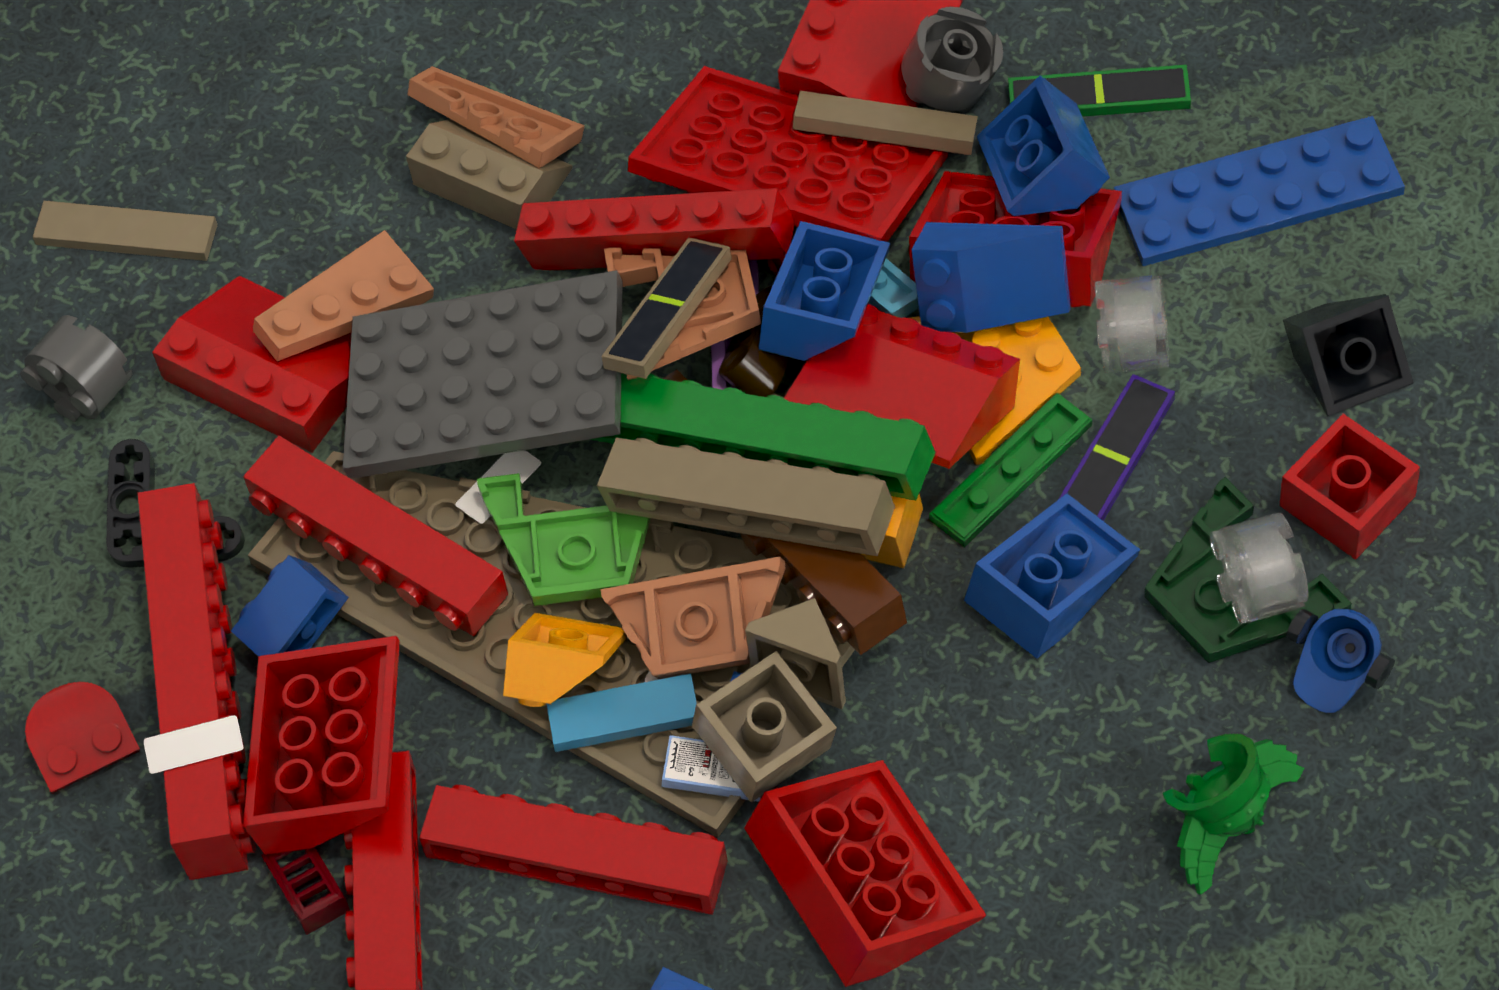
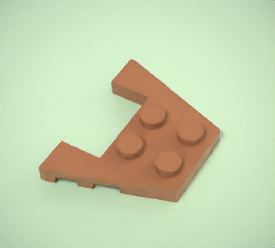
M621 248L604 249L608 272L618 271L623 281V287L657 281L674 258V256H661L660 249L644 248L642 255H623ZM730 250L732 260L653 370L761 324L746 250ZM626 374L628 380L637 378L636 376Z

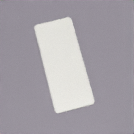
M526 450L504 453L481 478L519 473L523 484L541 465V461ZM476 482L455 505L478 523L483 524L490 517V514L480 495Z
M233 715L144 739V747L149 772L154 774L243 750V742L237 716Z

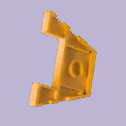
M920 316L909 317L921 325ZM1049 317L968 333L952 332L959 335L961 339L981 346L999 348L1003 353L1020 359L1015 407L968 451L975 464H982L998 446L1010 438L1056 393L1061 394L1081 376L1080 365Z

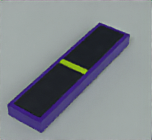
M1132 374L1059 499L1068 493L1104 521L1174 402L1175 391Z

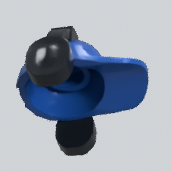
M1305 608L1301 609L1294 617L1286 633V638L1297 644L1305 643L1293 681L1295 692L1305 703L1321 712L1334 713L1342 709L1364 682L1375 689L1381 688L1395 664L1393 658L1380 653L1382 643L1379 630L1368 617L1354 610L1334 609L1323 614L1318 620L1317 615Z

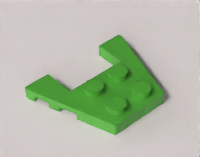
M519 473L477 479L478 489L484 504L534 606L602 598L601 589L632 584L634 582L651 518L609 511L607 505L524 516L522 482Z

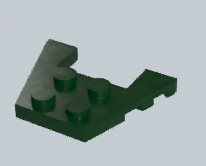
M1226 477L1218 482L1214 488V494L1205 507L1200 508L1182 540L1176 542L1145 587L1144 596L1208 663L1286 637L1291 622L1301 609L1305 608L1317 615L1319 620L1323 614L1334 609L1351 610L1352 605L1323 574L1316 577L1287 600L1282 601L1221 538L1253 515L1254 505Z

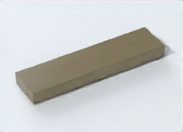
M800 91L793 118V129L971 155L978 116Z
M43 201L34 230L33 240L36 245L207 261L216 232L217 221L215 216Z

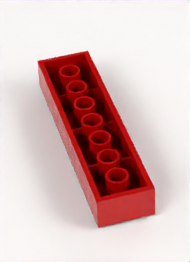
M195 483L139 492L138 503L160 734L233 715L237 716L239 720L241 719L239 697L237 691L231 690L229 678L237 675L236 661L233 649L231 647L227 648L225 634L232 633V622L229 608L227 605H223L221 592L228 590V583L224 564L218 563L216 551L223 549V537L219 522H214L210 500L201 499ZM244 742L243 750L164 771L170 844L190 880L248 870L247 854L255 853V841L243 827V809L245 808L247 781L246 779H241L238 764L246 763Z

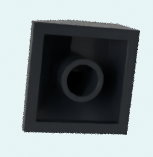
M1386 294L1325 303L1283 319L1293 357L1327 416L1414 383L1390 299Z

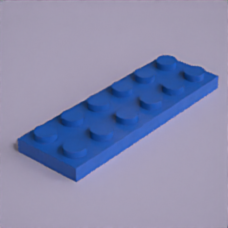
M1373 116L1114 187V190L1122 191L1119 210L1142 266L1404 194L1405 185Z

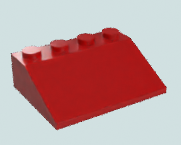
M809 0L778 69L780 90L799 95L800 91L918 107L919 103L911 100L906 93L907 85L903 79L901 69L903 56L921 21L926 16L929 17L936 14L941 8L960 7L963 0Z
M945 171L909 236L910 279L916 283L911 249L926 222L1062 226L1071 307H1091L1102 281L1122 200V191L1100 189L1077 209L1013 216L1007 212L993 176Z
M239 275L180 316L158 343L152 353L161 376L164 380L313 453L347 407L352 332L276 361L253 332L254 318L285 297Z
M868 304L855 337L809 358L784 399L807 405L821 403L835 410L852 413L855 411H866L876 417L896 421L903 418L916 421L920 425H925L936 453L931 463L950 469L1015 407L1020 359L1003 353L999 348L972 343L961 339L955 333L940 332L920 325L914 319L899 318L879 311L875 306Z
M397 636L258 656L243 827L265 855L313 848L388 812L400 640Z
M883 760L766 791L744 827L845 987L885 975L986 916V913Z

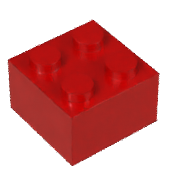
M1343 413L1282 476L1279 506L1356 560L1416 497L1420 466Z

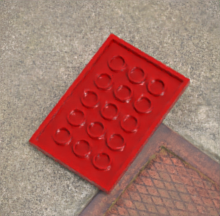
M704 66L629 155L627 172L645 177L650 181L661 182L686 190L689 193L778 188L792 213L794 226L798 227L800 221L888 242L946 161L948 152L793 129V118L799 95Z

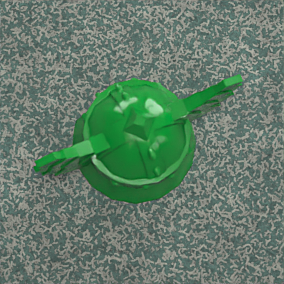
M1223 734L1207 739L1210 760L1211 762L1221 761L1222 764L1207 772L1203 777L1193 773L1187 775L1186 784L1191 790L1187 797L1184 793L1174 789L1163 792L1167 804L1185 814L1177 847L1181 848L1180 867L1185 868L1187 884H1195L1196 892L1199 895L1212 886L1215 863L1228 837L1250 834L1255 831L1256 825L1262 826L1264 822L1261 818L1264 815L1270 789L1281 783L1297 782L1301 777L1304 767L1296 765L1297 754L1287 751L1286 745L1273 744V740L1269 739L1254 743L1252 739L1243 734Z

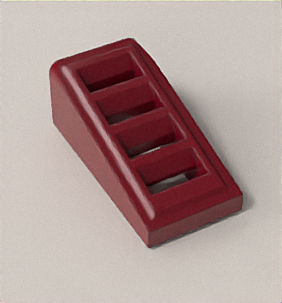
M315 847L304 849V855L282 867L278 865L277 860L293 851L267 855L263 853L261 856L306 935L344 915L346 911H351L346 898ZM310 862L312 863V868L287 880L286 875ZM317 876L320 877V881L295 893V888ZM325 889L329 892L305 907L302 905V902Z

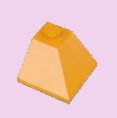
M534 613L508 640L503 696L518 698L520 704L530 707L545 706L546 703L551 704L602 667L626 640L627 635L622 627Z

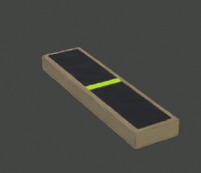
M688 237L601 356L604 369L646 379L732 260L730 247Z

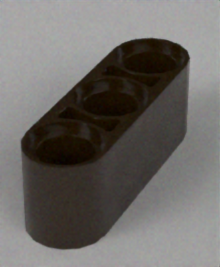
M772 286L766 287L756 294L761 324L733 336L719 368V374L733 388L741 390L745 394L762 397L772 395L778 388L791 358L759 350L763 308Z

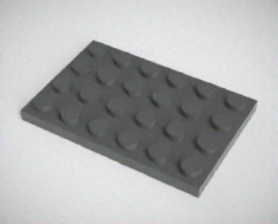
M609 271L353 316L343 470L348 478L371 476L619 435L621 425V373L604 369L601 357L622 329L623 281L618 271Z

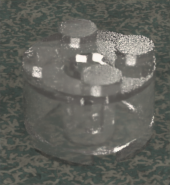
M1162 275L1095 281L1097 309H1100V320H1097V337L1099 349L1102 348L1104 373L1170 367L1168 319H1166L1164 305L1166 304Z
M1280 512L1220 528V530L1210 532V542L1217 560L1222 561L1224 573L1217 575L1218 587L1224 602L1232 601L1233 610L1239 624L1250 623L1305 607L1303 602L1308 601V585L1300 552L1294 554L1290 544L1286 541V539L1293 538L1294 535L1286 518Z

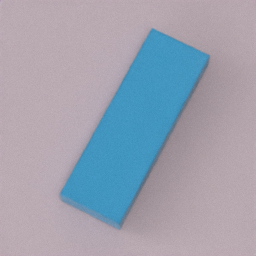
M691 673L557 699L553 703L547 704L555 752L692 726L697 702Z

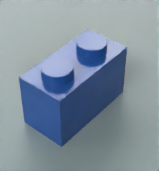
M288 555L283 562L273 568L268 577L267 584L258 596L247 603L242 609L239 621L232 628L231 632L257 656L310 649L349 597L311 563Z

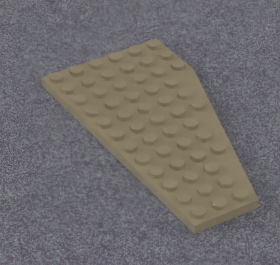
M333 451L324 463L347 476L343 470L344 453ZM401 470L352 478V480L503 572L509 595L474 637L460 628L456 631L448 629L437 620L434 612L423 605L419 607L411 606L398 595L395 588L384 581L381 584L372 582L360 571L358 565L348 559L344 561L335 559L323 548L321 542L311 536L307 539L298 536L286 525L285 520L280 517L248 554L251 564L269 575L273 568L283 562L288 555L311 563L349 597L337 615L376 638L397 636L400 640V652L552 741L547 704L541 707H530L520 704L518 698L503 696L508 640L534 613L622 627L619 619L603 598L534 606L491 516L483 524H480L456 507V502L477 482V480L462 477L460 481ZM522 490L524 516L586 508L533 497L530 495V491ZM651 518L633 583L767 558L762 553L758 556L754 555L741 539L674 526L671 521ZM790 582L786 585L780 583L770 614L802 603L798 597L797 589ZM832 635L841 655L843 667L855 649L848 642L844 644L839 643ZM627 637L602 667L558 699L643 683L649 669L642 660L641 653L635 644ZM745 664L691 674L697 704L728 684L734 671L744 673L751 668V665ZM692 726L569 749L570 752L719 838L745 802V799H741V796L730 795L725 797L662 787L669 736L702 740Z

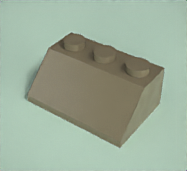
M451 119L429 123L406 155L413 185L514 229H517L523 203L550 202L573 168L571 164L555 158L539 169Z

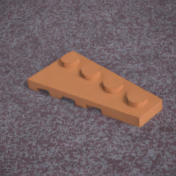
M433 66L412 77L409 81L408 96L539 169L582 140L585 125Z
M384 230L254 318L253 332L276 361H280L351 333L353 316L421 305L433 298L434 288Z

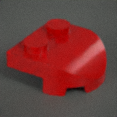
M72 682L52 689L34 704L26 720L25 734L27 744L52 794L141 751L116 700L104 688L93 683Z

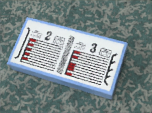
M669 736L662 787L725 797L730 795L741 796V799L749 800L703 740Z

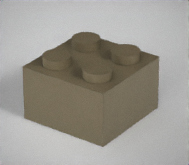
M777 651L696 704L692 727L751 803L762 796L764 792L771 790L831 748L837 729Z

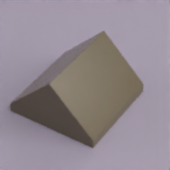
M815 598L748 623L745 634L751 667L777 651L815 700L843 709L846 698L841 655Z

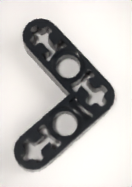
M126 439L117 443L110 451L108 462L106 545L114 562L122 567L129 568L144 567L143 546H134L132 554L125 555L122 548L118 546L125 545L129 537H134L137 544H142L139 510L132 514H123L119 511V505L127 496L155 490L154 458L146 444L138 439ZM137 455L140 460L134 463V477L136 481H130L129 473L124 465L129 463L130 456ZM214 516V522H219L221 531L227 530L229 536L234 537V539L226 540L223 549L216 550L218 561L232 559L243 549L245 539L242 529L236 520L230 517Z

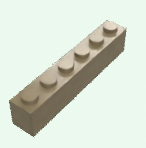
M616 438L597 484L609 511L872 556H878L895 509L886 482L873 475L859 474L853 476L835 473L828 468L819 466L812 469L790 466L776 459H770L767 462L747 459L732 452H725L723 454L703 452L689 445L672 447L656 444L645 438H637L635 440Z

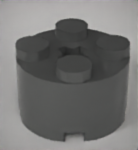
M945 7L939 9L932 16H926L921 21L902 59L901 69L903 79L907 85L906 93L908 97L914 102L925 103L942 111L965 113L971 110L984 95L1002 62L1003 45L998 34L995 33L993 36L985 27L987 21L979 14L968 9Z
M64 315L58 319L25 357V368L20 372V375L30 387L38 391L43 390L55 401V410L73 422H76L80 416L86 419H95L131 379L133 375L132 369L124 371L122 366L127 362V358L104 333L90 324L83 330L72 325L78 318Z

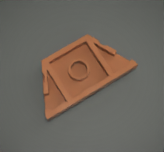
M774 557L601 589V597L611 607L622 624L623 631L629 640L635 644L641 653V658L645 665L658 680L684 674L750 664L745 629L749 622L770 614L786 569L785 561L781 557Z

